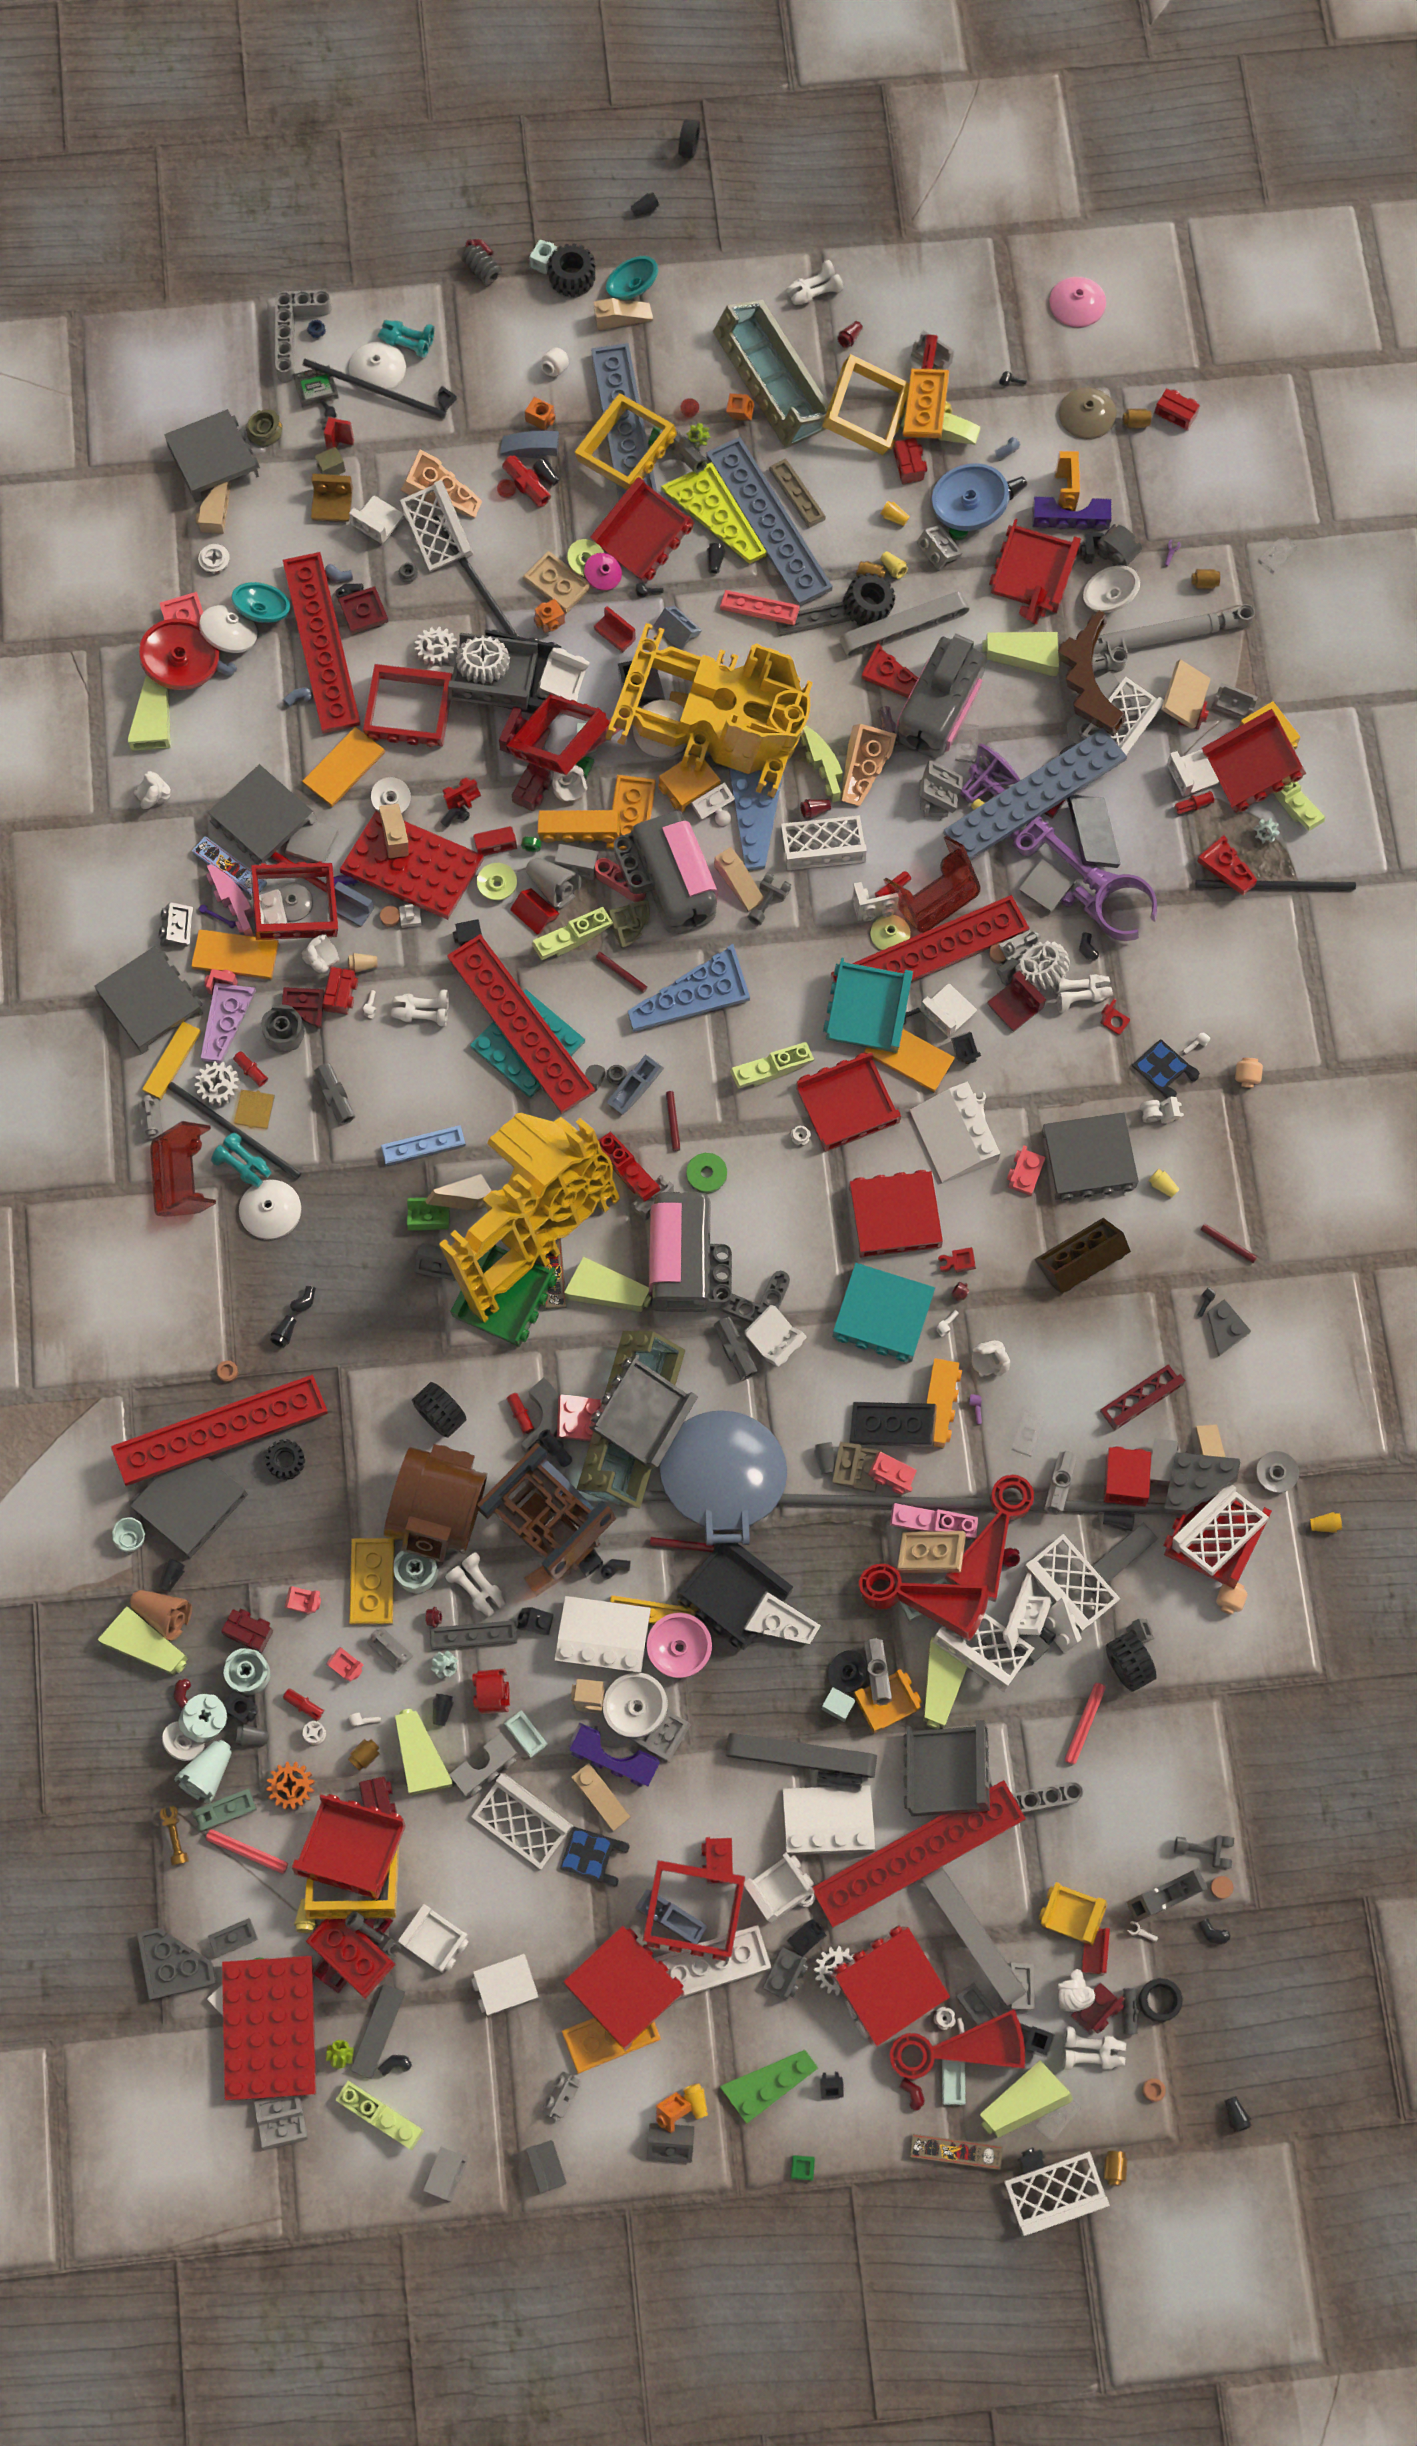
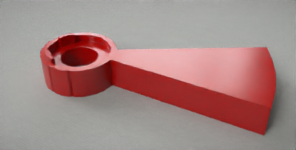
M1006 1475L994 1484L990 1502L997 1515L963 1554L961 1573L946 1574L945 1579L953 1585L987 1586L989 1592L988 1600L996 1602L1009 1520H1016L1025 1516L1034 1501V1490L1027 1479L1019 1475ZM1014 1488L1020 1491L1022 1494L1021 1503L1017 1505L1007 1504L1002 1496L1004 1490Z
M875 1564L868 1567V1569L863 1571L859 1579V1588L863 1601L871 1608L888 1609L901 1601L968 1641L972 1639L978 1630L987 1608L989 1592L988 1587L984 1585L902 1583L899 1572L888 1564ZM883 1579L890 1582V1586L884 1591H875L871 1588L877 1580Z
M1015 2009L935 2046H932L930 2041L920 2034H904L894 2041L890 2050V2061L894 2070L900 2076L908 2079H918L926 2076L931 2071L935 2059L1025 2069L1024 2038ZM916 2045L922 2050L923 2060L921 2064L916 2067H908L903 2063L902 2051L906 2046Z

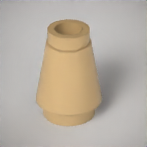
M358 953L348 955V969L353 970L355 973L378 967L377 956Z

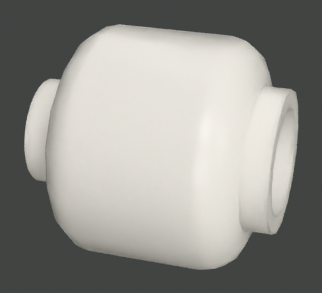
M559 348L550 349L541 359L542 370L545 374L553 377L560 375L569 365L566 352Z

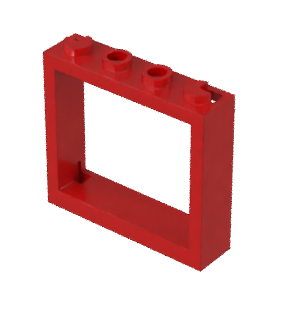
M374 664L363 727L364 734L368 738H373L374 741L384 739L391 743L401 741L409 745L426 744V746L431 748L433 746L443 747L451 700L448 699L449 680H452V673ZM380 679L444 687L436 733L372 726Z
M550 694L506 746L518 760L567 775L610 722L606 718V713L602 712L599 707L594 708L586 703L581 704L575 700H568L562 696L558 697ZM559 713L587 721L560 755L532 747Z
M319 861L317 863L298 862L296 864H286L280 862L275 865H266L265 863L251 865L256 940L315 938L319 935L337 937L338 921L332 863H322V861ZM326 878L329 922L261 924L258 879Z
M657 1860L642 1941L647 1942V1947L660 1949V1945L669 1946L668 1951L682 1953V1949L691 1950L690 1955L704 1957V1953L713 1954L712 1959L725 1961L726 1957L732 1956L745 1876ZM662 1871L736 1885L725 1949L651 1936Z

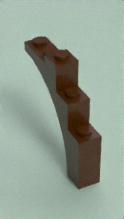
M1098 610L1095 615L1090 617L1086 628L1078 633L1076 640L1069 637L1066 642L1061 643L1058 654L1061 662L1072 667L1066 674L1067 687L1080 694L1073 703L1075 714L1100 729L1104 728L1107 733L1115 736L1125 723L1124 712L1115 707L1104 696L1093 674L1094 648L1100 633L1107 623L1105 613Z

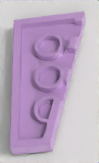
M215 983L201 1053L202 1061L223 1062L256 992L255 988Z

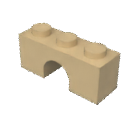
M577 1679L576 1685L572 1684L571 1701L572 1705H575L576 1711L602 1714L605 1695L603 1682Z

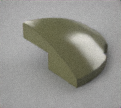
M648 899L607 911L608 916L613 922L611 925L621 948L632 944L642 935L640 932L649 921L650 907Z

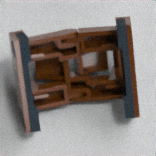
M536 1443L477 1504V1508L487 1520L493 1514L497 1515L519 1538L544 1559L541 1563L547 1574L557 1581L570 1567L576 1571L581 1561L595 1547L598 1548L600 1546L598 1537L616 1520V1517L611 1508L603 1501L593 1510H590L580 1500L575 1498L541 1465L547 1459V1452ZM525 1481L526 1485L510 1500L508 1497ZM535 1489H536L538 1492H540V1493L547 1499V1500L545 1501L540 1495H538V1494L535 1492V1493L520 1507V1509L517 1507V1505H518L531 1491H535Z

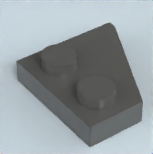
M1225 1299L1207 1313L1209 1323L1212 1326L1211 1331L1215 1339L1218 1356H1221L1251 1332Z

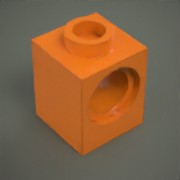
M729 393L726 412L733 420L751 421L755 402L747 394Z
M533 397L525 410V421L546 431L549 425L554 423L556 418L554 406L536 397Z

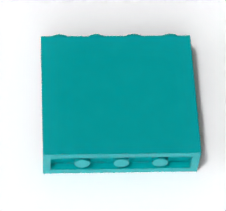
M841 957L840 964L836 963L834 970L837 981L836 983L832 982L830 994L834 995L833 1002H828L827 1013L830 1014L829 1021L825 1020L823 1032L827 1033L825 1040L898 1053L913 971L905 970L903 974L844 962V958Z
M855 1263L832 1337L841 1343L846 1344L850 1342L856 1344V1347L863 1350L868 1348L876 1350V1353L882 1356H895L901 1362H912L935 1287Z

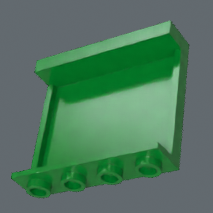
M495 1244L477 1261L483 1274L508 1251ZM534 1263L533 1268L504 1293L494 1296L500 1309L492 1313L491 1308L488 1307L484 1313L489 1319L485 1322L470 1310L462 1291H460L450 1310L452 1317L520 1347L522 1342L525 1343L529 1337L530 1331L528 1330L531 1324H535L539 1317L538 1310L540 1306H544L548 1299V1294L546 1293L549 1287L553 1288L556 1284L558 1277L555 1276V1268L552 1267L550 1270Z

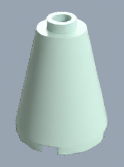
M222 1740L212 1742L176 1775L175 1782L180 1780L178 1786L193 1798L199 1800L200 1797L205 1798L204 1803H211L232 1754L230 1745Z

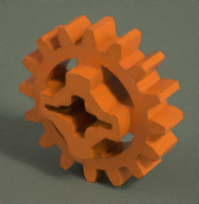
M286 1762L285 1768L277 1765L279 1771H271L274 1777L273 1779H267V1782L272 1785L266 1789L268 1792H273L269 1798L271 1800L277 1799L275 1802L276 1806H280L283 1803L284 1810H287L289 1805H291L293 1810H296V1804L304 1807L303 1800L310 1801L308 1793H314V1789L310 1788V1785L315 1784V1781L309 1780L312 1773H304L306 1766L303 1765L299 1768L298 1762H295L293 1766ZM293 1772L301 1774L304 1779L295 1778ZM284 1774L285 1777L281 1782H278V1779ZM290 1779L296 1784V1786L292 1787V1793L286 1787L289 1785ZM304 1789L302 1795L297 1798V1794L300 1792V1790ZM278 1793L287 1794L288 1800L281 1798Z

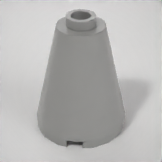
M541 858L531 859L526 866L528 876L555 907L563 908L575 898V895H573L575 890H579L581 887V876L576 872Z

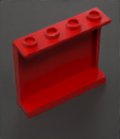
M638 476L590 538L646 584L648 580L650 581L655 577L656 570L660 565H664L667 562L668 555L672 550H676L679 547L681 539L692 531L694 521L690 516L687 517L649 487Z
M1015 519L1013 526H1008L1006 532L1007 542L1003 541L1000 552L1003 554L1001 558H997L994 568L997 569V572L992 574L990 578L991 594L1030 605L1031 600L1024 598L1026 588H1035L1036 585L1042 586L1043 589L1048 591L1046 597L1050 598L1048 605L1053 606L1051 612L1057 613L1080 547L1081 538L1074 536L1072 542L1016 526L1018 519Z
M1273 709L1264 712L1201 748L1204 755L1208 758L1235 813L1247 810L1249 805L1265 800L1267 795L1283 790L1285 785L1291 782H1298L1307 774Z
M872 1052L868 1054L861 1053L850 1061H840L832 1068H822L816 1074L811 1076L809 1074L804 1075L797 1081L796 1089L824 1152L900 1123L901 1114L898 1109L895 1110L874 1064Z
M917 1170L912 1174L899 1172L895 1173L894 1176L877 1175L872 1179L858 1177L850 1181L849 1191L851 1190L860 1258L942 1247L943 1238L932 1171Z
M1211 1498L1204 1503L1203 1501L1195 1506L1194 1510L1189 1514H1183L1181 1519L1176 1518L1172 1529L1175 1531L1172 1536L1168 1534L1163 1544L1166 1547L1164 1555L1235 1589L1267 1522L1213 1576L1184 1553H1178L1172 1548L1173 1537L1213 1499ZM1235 1500L1231 1504V1510H1243V1505ZM1265 1507L1262 1511L1268 1517H1270L1272 1513L1271 1510ZM1244 1515L1232 1516V1524H1245ZM1247 1515L1248 1523H1258L1261 1520L1256 1515ZM1219 1516L1217 1524H1229V1516ZM1217 1529L1218 1538L1231 1537L1230 1529ZM1233 1529L1234 1537H1243L1246 1534L1245 1529ZM1205 1530L1202 1533L1203 1538H1215V1530ZM1200 1543L1190 1544L1187 1547L1192 1552H1201ZM1203 1543L1204 1552L1216 1551V1543ZM1219 1543V1551H1229L1232 1548L1231 1543ZM1205 1557V1562L1213 1567L1217 1563V1557Z
M320 1794L321 1803L299 1859H295L292 1865L294 1875L378 1900L406 1827L404 1819L397 1813L390 1812L387 1814L373 1806H369V1808L363 1807L353 1800L346 1802L332 1794L327 1796Z
M900 1925L894 1927L889 1931V1936L884 1939L882 1937L876 1939L870 1944L871 1948L865 1952L864 1950L858 1951L852 1956L853 1960L847 1964L843 1962L834 1968L835 1972L830 1975L831 1978L836 1980L869 2035V2042L876 2047L950 1997L909 1927H901Z
M622 1926L563 1982L579 2002L622 2049L626 2051L632 2046L631 2043L680 1996H684V1991L682 1990L684 1985L678 1978L674 1977L672 1979L667 1974L669 1969L662 1961L656 1962L652 1958L654 1953L646 1944L643 1946L637 1941L639 1937L631 1928L626 1930Z

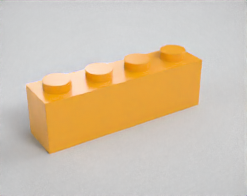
M618 810L539 811L538 835L540 841L546 843L554 841H564L567 843L574 841H584L587 843L593 841L613 842L620 836Z
M934 1358L926 1404L937 1405L934 1447L944 1448L946 1442L950 1443L952 1430H948L949 1422L954 1421L955 1410H952V1403L957 1402L959 1390H956L955 1386L956 1382L961 1380L962 1370L958 1369V1362Z

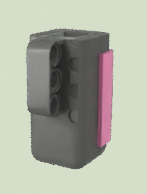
M955 634L952 639L946 637L939 639L897 720V739L902 745L932 758H938L944 752L949 751L982 685L987 658L985 654L973 648L974 641Z
M681 811L670 812L633 826L631 833L616 838L614 841V855L629 891L633 894H644L651 891L662 922L669 933L678 934L714 920L716 917L718 891L692 827L688 821H685ZM621 846L627 847V849L623 851L619 850L618 848ZM626 864H633L634 867L628 868V867H626L625 865H626ZM634 881H640L641 884H640V885H634V884H632V882H634Z
M661 1192L655 1197L654 1204L650 1207L649 1295L653 1296L652 1309L655 1311L706 1312L709 1308H725L730 1304L732 1295V1251L726 1244H710L711 1202L705 1193ZM725 1253L728 1257L726 1259H719L717 1254ZM722 1272L725 1273L728 1277L722 1280L719 1279L716 1275ZM722 1292L727 1295V1298L721 1300L716 1295Z

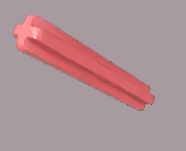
M1096 1682L1093 1686L1066 1754L1065 1761L1067 1763L1075 1765L1106 1689V1686Z
M210 1829L207 1833L206 1840L281 1874H284L287 1870L288 1863L213 1829Z

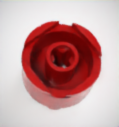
M505 1668L482 1670L472 1675L473 1686L476 1687L477 1695L473 1696L474 1708H478L481 1714L509 1712L506 1706H510L509 1681L504 1682V1676H507Z

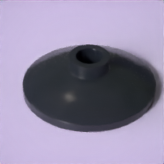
M847 1650L839 1653L829 1666L828 1678L830 1684L842 1693L856 1691L862 1686L867 1677V1662L856 1651Z

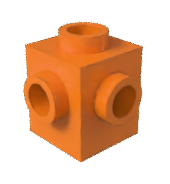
M555 599L547 603H541L534 609V622L538 628H542L544 633L555 631L560 625L565 623V614Z

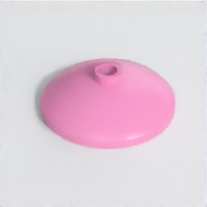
M1070 277L1060 281L1053 288L1049 304L1053 315L1061 323L1071 327H1086L1094 324L1101 318L1105 310L1106 298L1103 290L1094 281L1084 277Z
M673 1613L664 1616L654 1624L648 1635L647 1652L650 1661L658 1671L669 1677L686 1678L698 1673L707 1664L711 1655L712 1641L707 1627L698 1618L686 1613ZM682 1645L684 1649L678 1652L675 1647Z

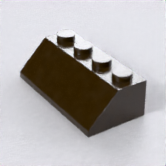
M1102 1218L1035 1258V1261L1050 1284L1063 1294L1082 1281L1088 1280L1097 1272L1106 1269L1107 1266L1115 1261L1121 1260L1131 1251L1124 1232L1105 1218Z

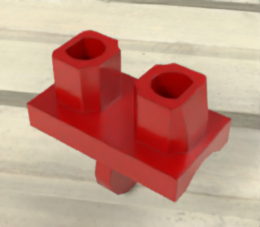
M1038 585L1035 588H1026L1024 598L1031 600L1030 607L1022 605L1019 615L1032 624L1037 625L1040 616L1045 617L1046 611L1053 610V606L1048 605L1050 598L1046 597L1048 591Z
M466 777L460 780V787L456 789L452 787L443 789V797L448 810L460 808L464 805L467 809L472 808L471 801L481 796L475 779L469 780Z

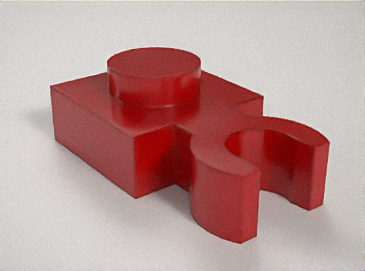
M972 1247L953 1250L952 1257L947 1255H940L938 1257L939 1262H947L945 1266L940 1267L941 1272H948L953 1267L956 1273L976 1269Z

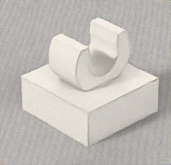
M413 904L399 906L402 928L422 926L419 907Z
M1169 1097L1160 1103L1159 1111L1163 1115L1161 1123L1168 1124L1184 1116L1179 1111V1107L1182 1105L1177 1101V1097Z

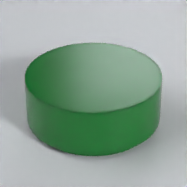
M653 427L648 445L652 446L661 434L660 428Z
M949 528V534L955 540H963L968 535V531Z
M523 837L521 847L529 852H538L541 849L542 842L534 837Z

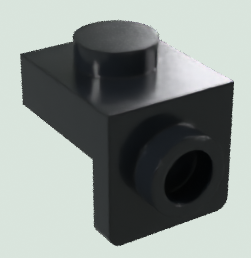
M1090 532L1084 535L1083 545L1080 546L1081 557L1084 556L1085 564L1093 563L1095 555L1094 546H1098L1097 542L1104 533Z
M972 1032L951 1038L959 1062L971 1064L976 1062V1058L981 1056V1053L977 1051Z
M533 1607L522 1608L517 1617V1629H527L542 1635H549L554 1614Z
M811 1919L787 1941L803 1957L817 1943L824 1939L826 1934L823 1927Z
M1034 2147L1021 2152L1023 2157L1017 2159L1024 2174L1046 2167L1043 2162L1044 2155L1041 2149L1035 2151Z

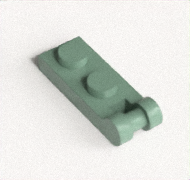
M246 1789L192 1811V1815L197 1820L198 1825L196 1827L198 1833H202L254 1812L257 1808L250 1789ZM210 1813L212 1820L206 1821L204 1815Z

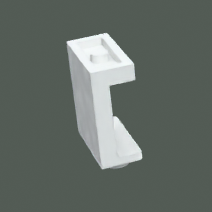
M553 648L548 656L535 695L546 699L551 694L577 702V695L589 662L581 656L567 653L564 649Z
M787 1852L783 1854L784 1858L760 1876L754 1880L749 1878L744 1882V1886L765 1918L771 1923L815 1892L811 1887L814 1883L807 1873L803 1875L799 1867L802 1865L795 1855L791 1857Z
M423 1904L398 1942L443 1974L445 1970L449 1972L455 1964L456 1960L453 1958L458 1951L462 1953L469 1943L467 1938L469 1936Z
M525 1954L474 1971L475 1977L471 1978L474 1990L480 1991L482 1999L478 2000L481 2012H486L487 2016L528 2001L539 1999Z

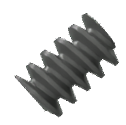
M470 245L462 254L461 260L471 268V271L485 285L492 284L502 271V268L497 266L495 261H492V257L488 256V253L483 251L481 246L475 247V245Z

